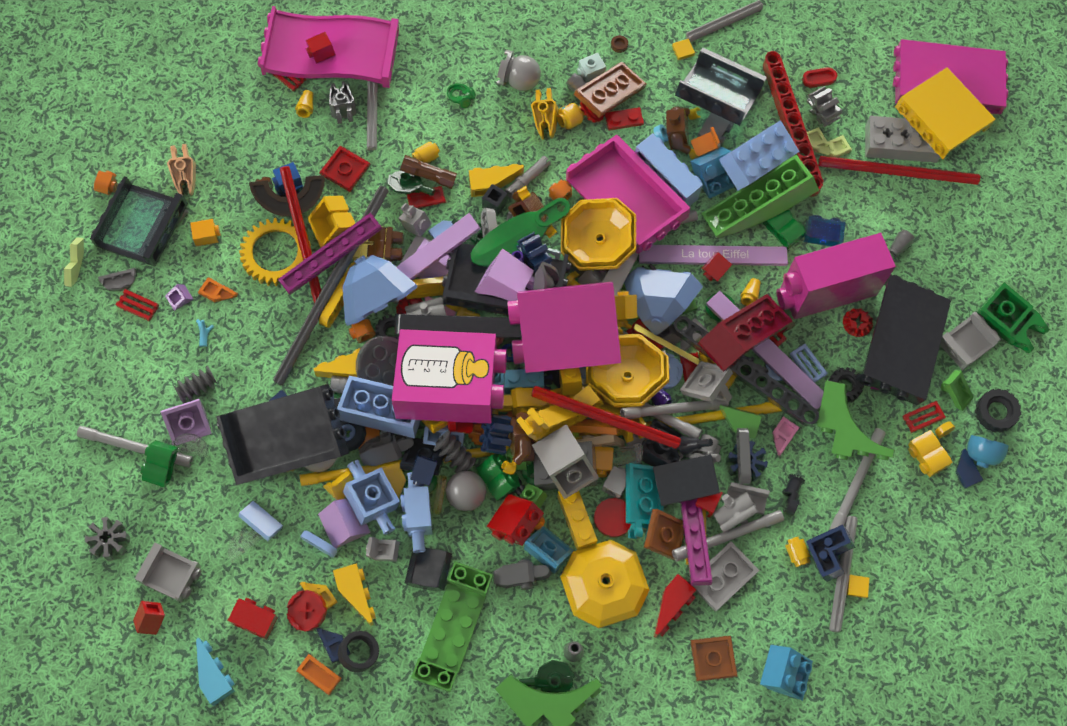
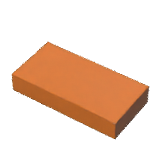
M310 654L307 655L296 670L328 695L332 693L342 679Z

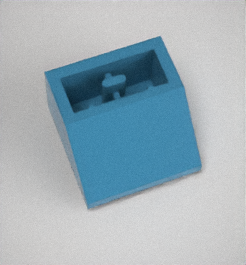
M720 147L690 161L694 175L701 180L702 188L708 198H712L735 187L719 161L721 157L731 152V150Z
M770 645L760 685L769 690L803 701L813 661L790 647Z

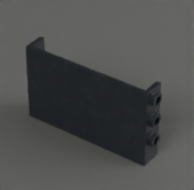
M462 243L450 252L452 257L451 259L448 258L446 264L448 274L444 275L442 286L445 287L443 304L509 315L508 300L475 292L489 267L477 265L471 260V252L475 245ZM569 254L564 255V261L552 259V262H550L559 273V281L556 287L567 286L568 279L565 278V274L570 273L571 262H568Z
M891 274L884 284L886 288L863 372L857 375L855 380L860 381L865 386L877 388L881 393L896 396L898 400L919 405L927 399L951 300L936 294L933 290L924 289L914 282H908L901 279L900 276Z
M329 384L216 416L217 427L222 435L223 447L227 452L228 464L232 469L236 485L349 454L345 440V430L341 427L340 413L335 406L334 393Z

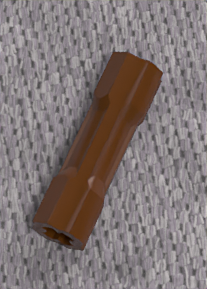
M408 155L404 156L400 171L434 181L452 189L457 176L455 172L432 166Z

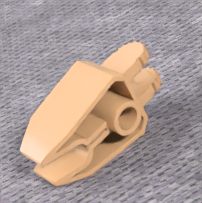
M182 144L183 157H177L175 145L170 146L172 158L169 159L167 165L174 186L178 193L183 195L182 186L186 182L189 194L193 195L196 182V163L189 157L187 144Z

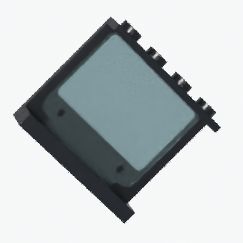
M702 48L697 62L685 80H680L675 96L740 126L760 94L767 77Z
M124 176L117 185L115 194L109 200L105 212L101 215L97 227L92 231L90 240L96 247L155 267L188 203L182 194L176 193L174 197L157 193L132 185L130 180Z

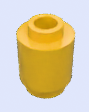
M429 141L415 149L412 157L428 164L439 157L438 153H440V150L435 143L432 144Z
M798 536L787 540L788 544L785 547L791 563H794L796 568L810 563L809 557L811 556L804 539H799Z

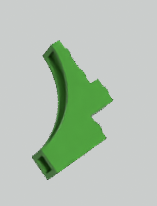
M826 380L817 427H821L822 432L832 434L833 430H836L832 453L836 454V458L848 460V457L853 458L854 450H857V455L869 457V453L876 454L877 459L887 461L889 457L894 458L895 450L873 442L854 422L847 404V385Z
M510 674L496 686L495 690L525 726H537L543 720L541 717L543 714L553 726H575L573 722L576 720V717L572 712L575 711L577 713L586 705L584 701L587 698L591 697L593 699L601 692L600 687L602 684L595 678L575 690L552 693L533 689Z

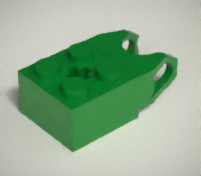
M1005 282L995 289L977 311V314L981 315L987 325L994 329L1001 338L1010 345L1021 348L1026 353H1030L1034 349L1027 337L1028 329L1043 335L1050 330L1041 315L1033 309L1034 306Z

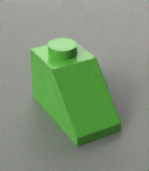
M720 404L719 408L734 433H737V428H748L749 438L756 439L762 416Z

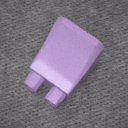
M502 249L486 270L475 292L477 294L497 296L508 301H517L518 291H527L525 287L533 290L534 277L532 274L534 270Z

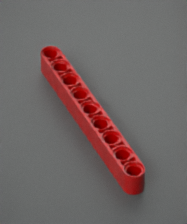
M770 51L765 56L763 70L767 77L766 79L780 120L800 151L795 155L811 171L810 173L819 188V191L810 196L815 197L822 189L824 184L782 58L778 52Z

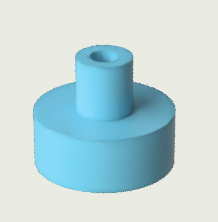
M660 124L654 127V135L659 137L663 143L667 142L668 136L665 126Z

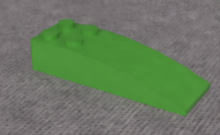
M795 155L701 214L715 236L721 238L748 229L779 215L819 191V188L812 174L799 157Z

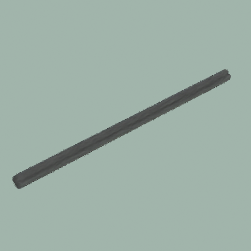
M382 185L378 187L362 218L370 212L375 218L389 192L386 187ZM358 247L338 260L273 378V381L278 385L284 384Z

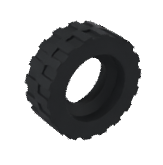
M991 389L976 403V418L985 429L1002 433L1003 431H1008L1019 421L1021 405H1019V400L1014 397V394L1009 393L1007 390ZM994 402L1002 403L1007 409L1006 417L1001 420L994 419L989 413L990 404Z

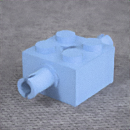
M355 460V464L351 462L347 465L354 480L345 484L343 493L361 526L370 521L377 520L383 534L387 535L388 532L391 533L395 530L387 514L395 511L400 501L382 467L365 474L359 460Z
M411 472L407 473L408 488H404V495H400L402 512L406 513L402 515V525L404 531L408 532V536H412L413 553H422L426 551L424 535H433L428 486L420 487L413 484V480H410Z

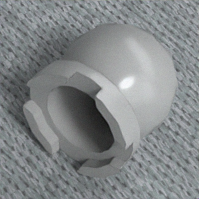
M506 50L504 54L507 57L506 60H501L497 75L500 79L497 81V84L505 86L506 83H509L511 87L518 91L533 89L541 77L539 64L529 56L520 55L515 57L514 51Z

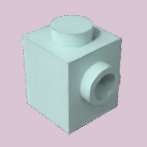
M595 53L579 60L577 73L587 83L604 73L606 65L600 55Z

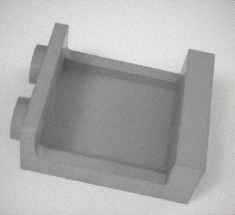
M974 312L949 333H945L942 336L940 346L963 371L993 348L1001 339L998 333L987 325L985 319L978 315L977 312Z
M154 543L135 580L182 603L183 599L189 597L192 591L190 586L193 580H198L202 570L198 562H193L165 549L160 544Z

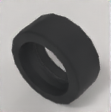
M360 630L348 634L342 640L338 649L339 661L343 667L356 673L369 669L374 665L379 656V645L374 636ZM362 640L367 643L370 648V657L366 662L358 664L350 660L347 655V646L350 642Z

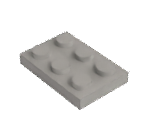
M731 541L710 560L712 585L693 587L716 612L756 575L759 569Z

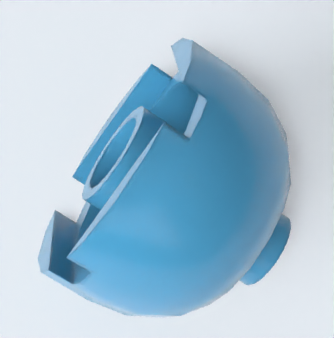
M971 435L968 440L967 451L970 458L977 461V466L988 468L989 465H998L1005 459L1009 446L997 441L987 440V438Z

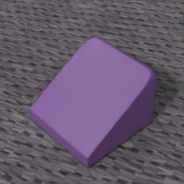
M177 284L165 295L174 311L194 300L186 286Z

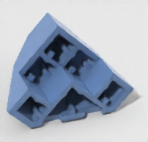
M363 255L354 261L356 264L349 268L342 287L346 325L358 323L372 312L376 313L388 306L387 303L406 297L417 288V285L390 261L374 255L366 258Z
M642 267L634 269L624 281L629 295H637L638 316L644 325L655 335H658L670 326L687 309L703 288L691 272L678 273L662 269L648 270Z

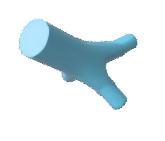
M197 319L196 322L200 331L199 346L207 347L208 333L214 326L211 325L206 328L205 321Z

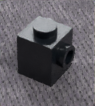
M493 184L482 197V208L494 209L497 217L508 203V193Z

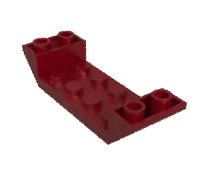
M766 294L718 323L697 344L724 372L734 366L744 354L779 332L784 334L792 329L795 323Z

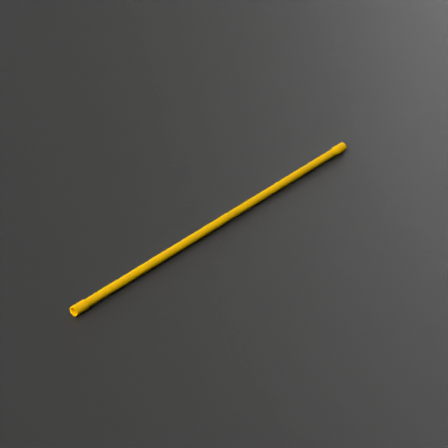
M771 402L737 408L756 414L782 411ZM721 410L675 417L691 425L725 419ZM648 421L645 423L647 426L650 427L652 421ZM619 431L616 436H621V431ZM579 433V437H576L575 439H582V436L585 435H594V437L601 436V434ZM480 448L466 450L475 458L495 454L483 452ZM402 460L391 461L377 466L364 465L361 467L365 474L397 462L400 465ZM349 468L300 474L301 486L319 484L320 482L335 480L345 471H348L351 475L352 473Z

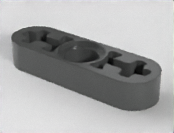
M737 428L739 484H750L748 428Z

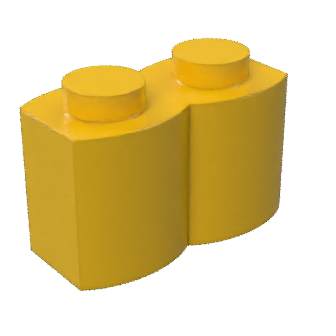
M931 430L913 439L908 444L909 454L913 458H917L920 463V470L929 477L946 469L953 463Z

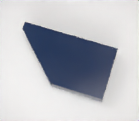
M966 448L963 449L955 472L966 489L982 482L983 478Z
M317 628L316 630L332 664L339 661L338 649L344 639L343 636ZM347 646V655L349 656L351 653Z

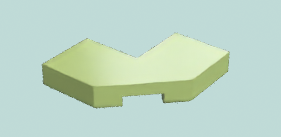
M819 127L807 132L812 149L815 152L837 158L852 151L843 135L827 142Z
M77 237L70 244V263L64 268L65 286L72 287L77 282L84 255V238Z

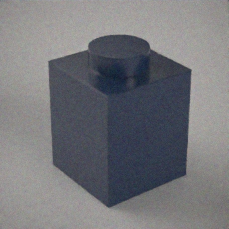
M417 454L410 475V480H413V484L421 487L425 485L430 486L437 460Z

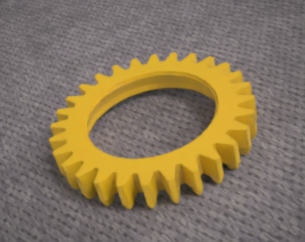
M274 218L273 223L266 219V225L260 221V227L258 228L253 225L254 232L248 230L247 234L249 237L243 236L245 243H240V247L243 249L239 250L240 256H242L240 257V261L243 263L242 266L248 276L252 275L253 280L258 278L260 284L266 280L267 286L270 285L271 281L277 286L278 279L303 261L295 227L292 226L291 220L285 224L284 218L281 219L280 223L277 222V218ZM270 232L287 233L297 243L298 253L296 259L289 267L280 271L265 270L253 258V247L256 241Z

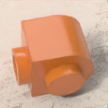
M98 171L94 182V191L111 195L112 192L115 193L118 185L115 179L117 175L111 171Z
M561 179L549 188V197L553 200L557 198L568 200L572 196V186L566 180L563 181Z
M369 319L352 324V328H349L352 339L356 338L358 343L371 339L376 335Z

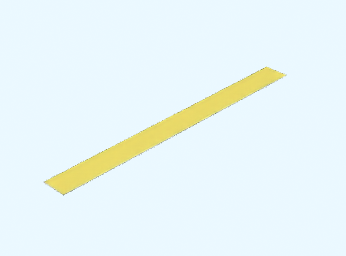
M635 324L634 329L691 362L697 365L700 363L701 360Z

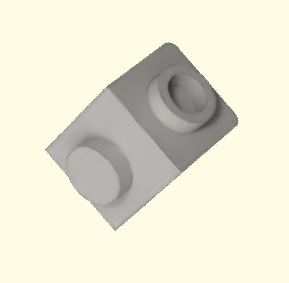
M369 537L366 546V556L375 561L397 562L400 542Z

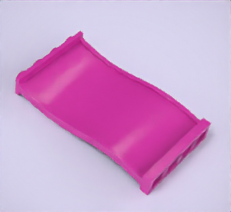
M272 6L271 13L267 15L268 27L264 29L265 42L261 43L262 56L258 57V67L261 68L262 75H266L267 72L295 78H353L380 83L383 87L390 88L399 35V19L392 18L391 21L357 15L310 16L280 11L276 9V6ZM326 32L336 55L316 64L314 58H309L305 49L308 47L306 40Z

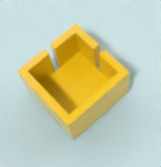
M324 196L307 217L321 248L355 224L351 213H348L349 208L343 196Z

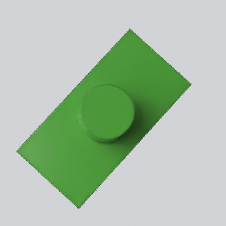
M955 370L941 384V390L950 394L955 407L963 411L974 398L962 371Z

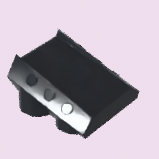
M653 419L650 427L679 438L685 436L657 419ZM645 437L636 454L638 460H642L654 467L678 462L680 459L678 448L675 449Z
M425 548L426 551L422 553H413L412 550L404 583L415 588L444 591L452 553Z

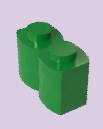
M789 209L763 222V225L784 247H787V250L801 240L806 233L803 223L793 219Z
M157 440L148 444L145 449L146 463H143L140 470L142 481L166 487L173 475L178 447Z
M501 454L491 455L477 467L478 474L487 484L491 495L497 501L505 499L508 494H511L520 487L516 473L509 475L503 472L504 469L501 468V465L504 461L508 460Z

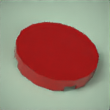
M608 498L596 507L594 524L603 535L615 538L623 536L629 531L631 524L626 523L625 501L618 498Z
M310 590L299 591L291 597L287 605V619L291 626L297 630L306 632L315 630L325 620L327 613L326 603L317 592Z

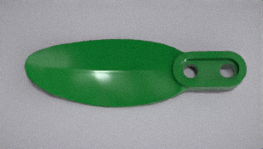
M557 198L538 211L526 212L505 221L490 231L475 245L471 252V260L477 265L490 266L502 249L511 255L514 251H518L517 245L519 244L517 241L535 232V235L539 234L542 238L551 225L569 214V202L565 198ZM563 206L564 210L560 212L557 208ZM543 216H548L549 218L545 222L541 220Z

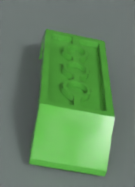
M454 561L442 601L411 679L451 692L487 597L493 574Z

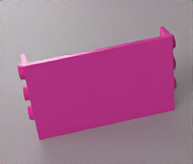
M901 39L898 46H895L893 55L896 57L893 71L896 72L893 80L895 104L903 95L948 67L990 114L1001 115L1007 107L1006 99L1009 91L1006 89L1008 74H1006L1008 65L1006 51Z
M615 135L604 144H599L590 154H585L580 161L571 164L566 170V180L585 200L618 198L636 214L635 252L637 254L643 250L647 251L650 249L654 242L662 240L669 231L676 230L689 217L690 207L618 135Z

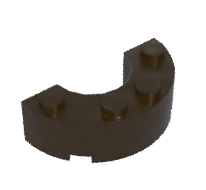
M324 175L307 176L305 178V185L302 191L297 194L302 214L313 208L319 201L324 190ZM268 180L249 182L253 197L265 210L278 216L292 217L287 197H281L274 193Z

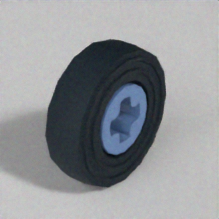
M340 420L341 427L345 430V435L347 434L346 431H351L349 437L345 436L349 452L358 449L366 437L365 426Z

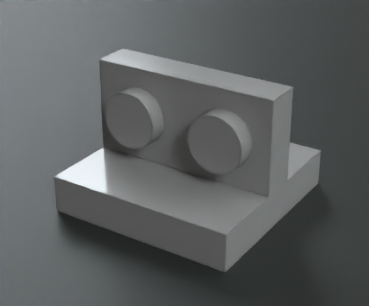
M700 361L680 391L683 395L713 402L715 399L729 403L732 396L725 384L733 372L730 368L723 372L715 364Z

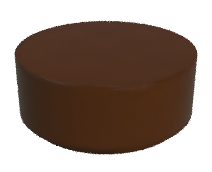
M621 35L613 37L611 40L612 50L617 53L625 52L628 48L627 38Z

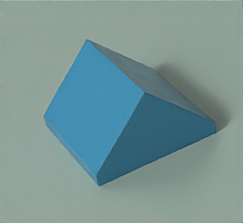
M544 526L524 543V550L540 563L548 566L549 570L554 574L574 551Z

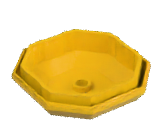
M618 198L580 200L570 209L569 214L561 219V254L563 256L569 254L568 261L579 271L618 269L636 251V214ZM603 237V240L598 241L597 238Z
M641 334L619 335L621 363L586 367V384L613 407L643 406L669 382V357Z
M613 540L573 551L560 576L573 616L597 628L638 616L650 591L637 553ZM608 578L610 583L604 584L602 579Z

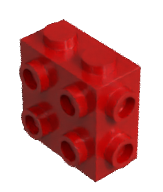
M508 494L487 527L492 531L491 535L497 540L501 541L504 539L511 545L515 543L523 546L535 526L539 523L544 512L532 501Z

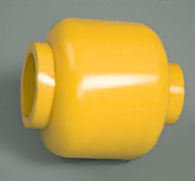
M569 103L558 110L557 122L562 128L572 129L583 122L584 112L581 111V107L577 104Z

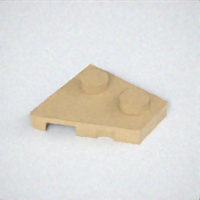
M601 434L598 437L585 435L582 436V439L576 440L577 442L592 441L595 447L618 446L619 448H625V441L616 435Z

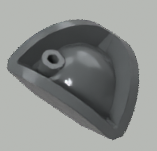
M542 262L534 277L533 290L556 288L559 281L558 270L551 264Z

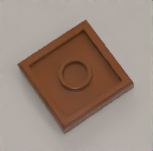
M653 509L644 548L675 560L672 550L681 547L684 535L683 521L659 509Z
M731 635L690 640L696 682L737 677Z

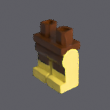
M382 227V230L359 245L353 256V261L363 255L365 258L374 255L391 263L392 261H401L403 255L402 248H393V244L404 243L403 232L393 231V227Z

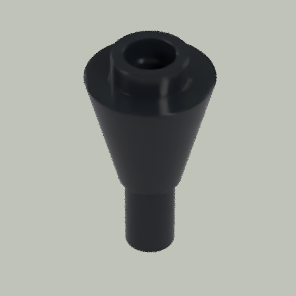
M682 436L678 449L683 455H688L702 447L712 446L713 440L711 438L701 440Z

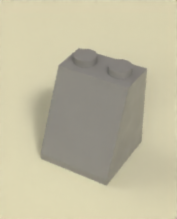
M567 425L532 445L564 499L599 478Z

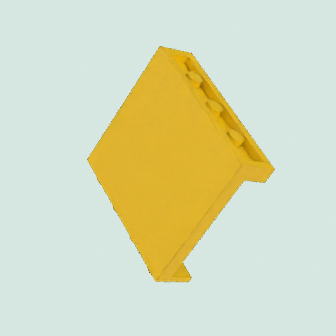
M948 67L903 95L895 106L898 112L904 116L910 125L922 136L923 140L942 159L950 151L980 131L985 132L996 120Z

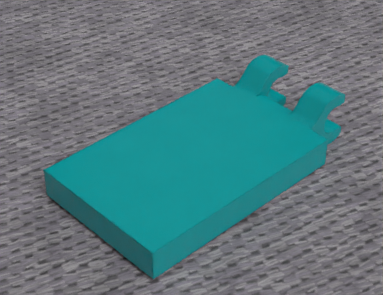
M634 463L626 464V523L631 524L628 538L637 539V537H643L642 528L647 529L645 532L646 540L652 510L659 509L664 512V506H661L656 484L654 466Z

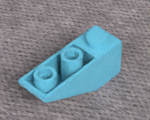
M197 638L199 687L209 703L215 706L235 692L232 687L235 683L229 674L225 676L220 671L224 666L219 658L212 659L209 653L213 649L208 641L203 642L200 638Z

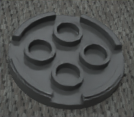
M379 336L366 342L356 358L357 377L393 386L399 340L393 337Z

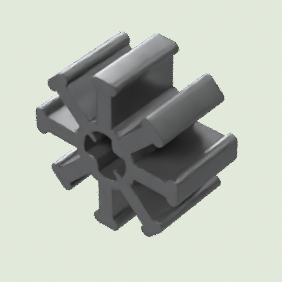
M825 86L809 94L807 104L813 108L810 110L811 113L816 114L818 123H822L824 127L840 119L839 115L842 114V109L836 106L839 103L838 98L833 99V91L830 88L826 89Z
M108 517L101 518L103 529L100 530L95 523H92L89 529L97 533V536H85V542L90 547L95 545L89 551L97 558H100V554L104 551L102 556L107 561L114 560L112 557V549L114 547L121 555L126 552V549L122 545L119 546L118 542H130V536L125 531L120 533L126 528L120 521L116 520V523L111 527L113 522ZM109 535L111 538H109L108 542L106 543L104 540H106Z

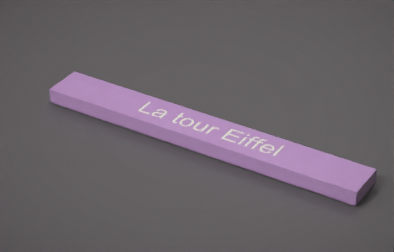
M652 245L647 251L643 250L639 253V264L705 265L715 252H719L733 265L787 266L788 259L787 247Z

